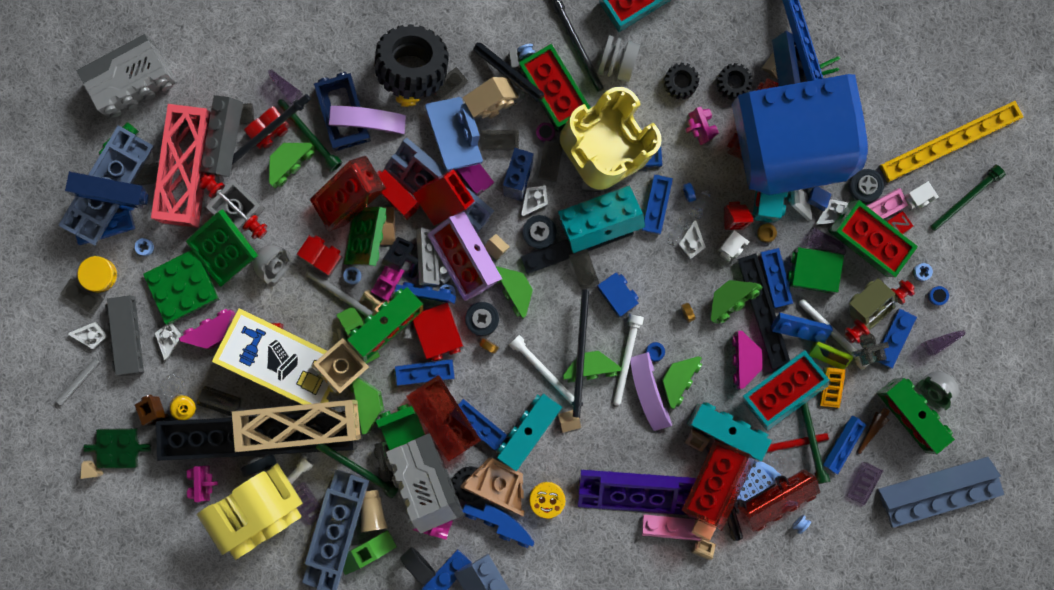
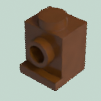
M147 395L135 404L142 426H154L157 421L169 418L168 414L164 412L159 396Z

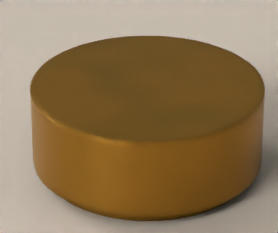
M769 223L761 225L757 230L758 239L764 243L773 241L777 236L776 228Z
M685 303L681 305V310L687 322L694 321L695 315L690 304Z
M484 338L479 343L482 348L494 354L499 349L496 344Z

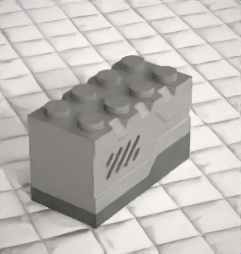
M145 34L76 70L97 111L109 119L121 116L122 110L127 107L128 109L136 108L139 105L138 102L142 99H153L156 96L155 92L159 90L167 91L176 83L157 46Z
M430 433L386 452L388 456L386 464L394 475L392 481L400 492L398 494L399 500L406 509L404 511L408 523H411L413 529L416 528L421 534L464 515L440 450Z

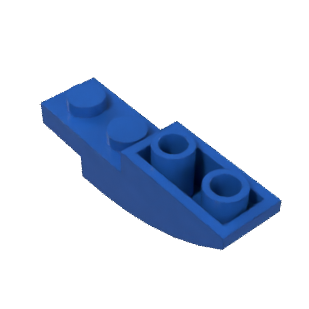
M467 503L465 504L463 512L466 513L465 517L472 520L480 518L484 520V524L494 527L495 524L499 525L496 532L500 534L499 538L506 541L514 539L518 541V545L528 548L529 545L533 547L534 540L527 530L505 511L489 503H486L484 510Z

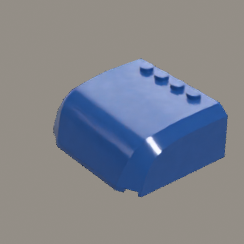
M855 74L751 91L738 95L732 103L749 190L752 189L766 195H774L846 182L865 166L868 154V141Z

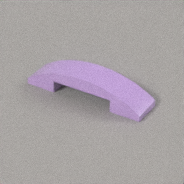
M330 106L329 126L345 128L350 126L404 135L406 115L362 107Z
M649 352L631 357V369L636 391L653 431L672 426L667 407H663L652 371H654Z

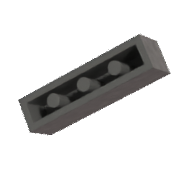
M214 95L200 171L230 177L243 102L231 97Z
M130 295L107 298V304H105L106 314L109 315L107 328L112 339L110 351L114 356L112 369L119 376L144 373L136 299Z

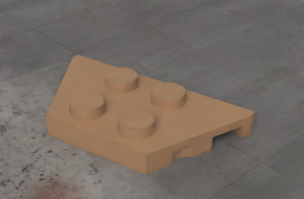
M488 458L461 484L460 488L518 516L524 517V510H522L521 498H524V490L522 489L523 473L515 471L493 458Z

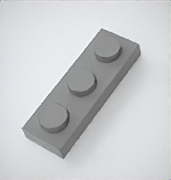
M419 228L417 230L419 284L437 287L439 286L438 253L427 235L432 230Z

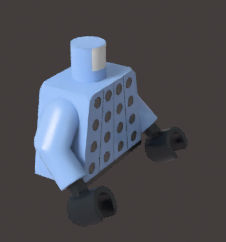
M755 460L747 464L745 461L734 485L736 486L735 493L730 497L735 505L736 513L739 514V507H744L745 511H747L746 502L771 489L776 484L780 490H783L780 484L786 482L789 485L788 479L785 476H781L773 467L764 462H757Z

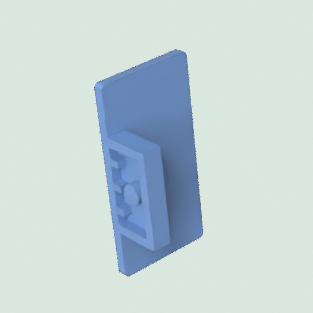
M457 97L425 104L446 171L482 164L483 159L478 147L480 135L475 120L466 103L463 104L462 98Z

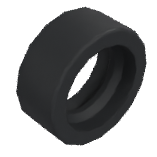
M410 547L400 557L406 569L422 585H426L436 575L430 564L414 548Z

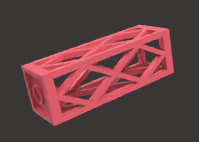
M168 104L151 214V218L160 223L199 228L204 190L200 188V180L207 174L200 171L211 114L206 108ZM186 120L188 126L179 136L180 126ZM191 130L195 141L183 154L179 144ZM194 149H195L194 158H193V160L188 164L187 161H186V159L190 156V154H191V153L194 151ZM179 169L181 174L172 184L173 175ZM184 179L188 190L176 202L172 192ZM188 199L187 207L181 213L179 208Z

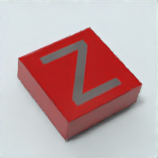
M903 211L886 221L902 234L914 227Z

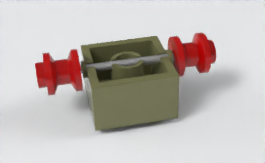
M879 278L874 282L870 281L865 286L863 292L855 294L850 300V315L854 320L855 326L852 329L848 327L845 329L846 334L844 336L850 343L855 342L859 344L860 336L863 334L868 336L870 334L869 331L896 308L895 302L903 305L905 303L904 298L907 295L912 297L915 294L914 286L907 280H901L898 282L900 287L890 289Z

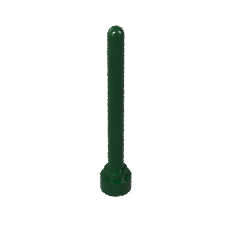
M279 99L277 102L284 112L290 107L283 99ZM296 113L290 117L292 122L324 157L326 167L331 172L338 169L343 163L339 157L331 155Z
M997 164L991 167L987 174L988 176L931 225V229L933 231L938 230L993 181H1000L1005 177V171Z
M808 402L801 406V411L816 469L815 477L813 478L815 485L831 481L829 474L823 469Z
M323 443L316 445V448L322 453L381 487L384 494L392 499L398 492V488L395 487L393 481H384Z

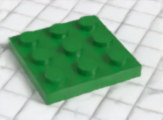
M367 207L353 209L344 265L376 266L380 256L379 246L383 239V224L386 222V208Z
M223 209L212 216L186 240V243L220 287L228 283L258 257L257 253Z
M193 250L143 274L166 325H170L220 300L205 266Z

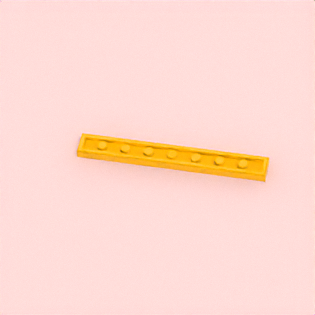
M1013 101L885 162L879 167L886 181L890 182L999 130L1024 116L1016 101Z

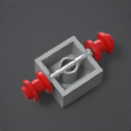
M206 174L202 177L200 188L202 190L207 189L210 192L209 197L211 199L214 198L206 206L211 213L215 215L223 209L241 233L250 230L253 239H261L265 236L267 225L257 222L258 216L265 209L234 180L226 187L222 182L218 184L215 181L216 176L214 174Z

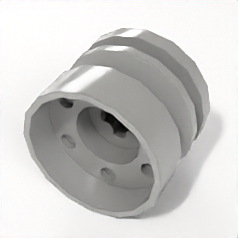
M609 35V38L603 45L599 58L598 74L603 75L605 67H608L607 76L610 77L615 69L618 70L617 79L629 83L641 44L628 41L625 48H621V38H618L617 44L614 46L612 45L614 36Z

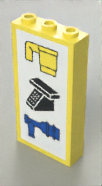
M238 308L212 362L303 405L329 402L327 396L329 392L333 393L328 384L311 367L327 350Z

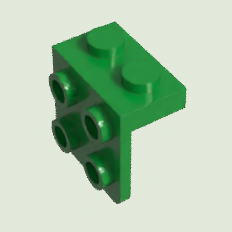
M402 405L397 407V412L391 414L390 411L380 414V419L376 420L378 428L381 427L389 450L425 435L414 406Z

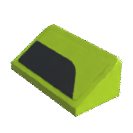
M821 342L813 343L809 356L839 369H845L853 360L852 355Z

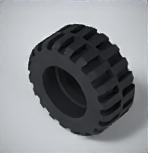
M408 24L407 27L401 25L397 26V29L392 28L387 31V34L382 35L376 45L374 67L378 82L384 85V89L388 92L392 91L393 95L397 97L399 95L404 96V99H409V97L420 99L421 96H430L431 92L435 93L438 91L439 87L445 82L449 60L447 46L442 42V38L439 35L435 36L434 31L426 30L425 27L420 25L419 27H414V25ZM404 56H415L427 64L419 68H409L399 64L396 60Z

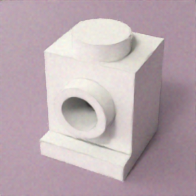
M929 181L905 195L909 209L917 206L922 208L939 197Z
M734 230L719 248L720 256L728 262L733 257L737 258L743 251L741 246H747L749 241Z

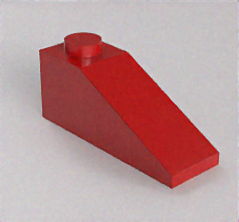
M739 201L729 202V205L724 207L725 230H744L753 223V217L746 204L740 205Z

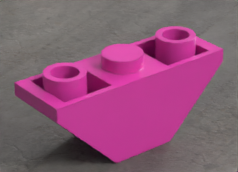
M224 309L216 314L217 317L214 319L208 318L200 322V326L196 329L189 328L185 330L183 336L179 337V340L202 348L213 349L222 342L235 316V312Z
M736 331L735 335L732 336V345L736 347V354H733V366H736V374H733V384L737 385V389H744L762 370V349L743 331Z

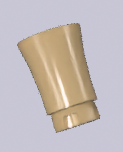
M379 490L366 491L361 507V532L388 528L384 518L381 497L379 498Z

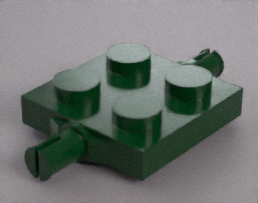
M137 428L96 429V443L84 444L83 447L86 448L83 449L84 452H95L97 468L138 467L139 453L151 452V444L139 443Z

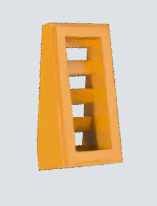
M824 367V374L829 378L830 382H837V386L829 385L821 391L820 406L840 408L845 369ZM830 374H836L838 378H830ZM827 389L837 390L836 394L827 393ZM826 397L836 398V402L826 401Z

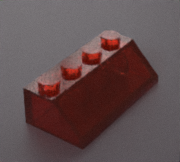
M439 375L406 396L448 462L481 441Z
M803 469L788 478L789 485L786 482L780 484L783 490H780L776 485L746 502L747 511H745L744 507H739L738 509L748 527L753 532L755 530L760 531L766 527L767 523L781 519L786 512L797 510L803 502L814 500L816 495L820 493L816 477Z

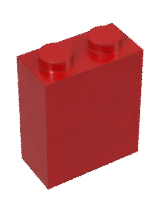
M454 169L423 185L413 193L434 226L466 210L475 202Z
M386 170L378 171L373 176L371 183L375 185L374 188L406 220L421 208L418 201Z
M448 302L422 311L413 319L427 360L431 359L434 362L442 359V354L449 352L450 355L461 352L460 348L464 346Z

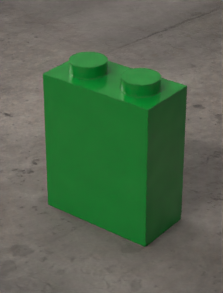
M800 247L796 248L794 252H791L790 263L793 264L792 270H789L787 280L790 282L789 287L830 294L838 293L844 255Z

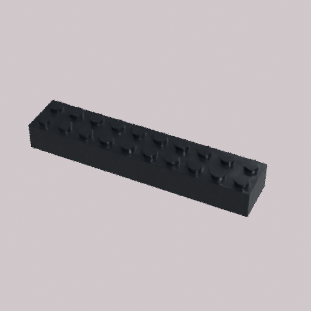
M322 412L305 425L325 434L339 424L341 420ZM307 413L285 414V416L297 421ZM249 416V422L257 416ZM232 417L156 422L157 461L321 452L316 448L317 444L235 452ZM270 417L254 430L273 439L289 426ZM347 426L333 437L346 436ZM297 430L282 442L315 438ZM250 438L251 445L262 444ZM356 440L323 443L335 451L356 450Z

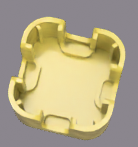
M615 87L602 94L596 105L590 109H587L585 104L576 108L560 133V144L584 182L597 190L607 189L643 168L661 145V134L654 123L641 130L634 120L633 114L639 108L640 101L627 88Z
M277 463L270 470L263 471L235 488L232 494L215 504L207 506L196 515L221 555L230 551L236 560L300 519L302 516L297 507L303 504V502Z

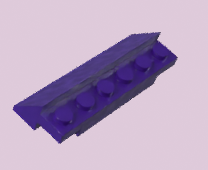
M581 470L578 507L694 515V512L689 511L688 507L698 488V478Z

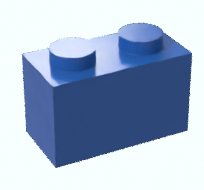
M616 272L597 285V288L619 318L639 304L637 301L639 297L633 289L631 291L626 286L628 282L622 274L618 275Z

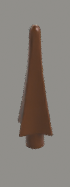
M883 407L880 413L875 412L866 436L857 450L858 454L862 453L873 437L890 420L886 418L890 410Z

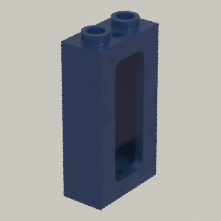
M788 31L783 32L772 40L779 86L807 82L793 34Z
M342 72L334 78H321L317 83H314L333 150L336 152L371 142L369 131L366 128H358L359 133L341 138L338 127L329 126L330 91L345 88L351 107H361L351 73Z
M514 148L503 183L505 197L518 201L523 200L533 168L534 153Z
M70 171L68 173L65 191L71 196L143 209V206L148 203L149 194L141 185Z

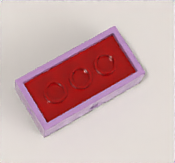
M465 212L449 217L427 234L464 301L481 294L502 279Z

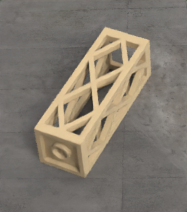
M357 400L232 412L235 452L361 439ZM345 406V415L330 407ZM312 409L297 421L279 413ZM321 412L341 420L339 424L325 434L305 425ZM249 415H259L249 422ZM270 417L289 426L273 439L254 430ZM347 426L346 436L333 437ZM297 430L315 438L282 442ZM250 438L262 444L251 445Z

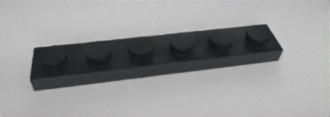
M634 232L575 253L572 252L566 239L547 248L523 255L521 260L528 275L632 236Z
M757 253L739 258L737 261L744 282L757 283L763 287L756 298L750 299V303L771 369L784 366L790 361L782 334L772 332L771 325L776 319V314Z

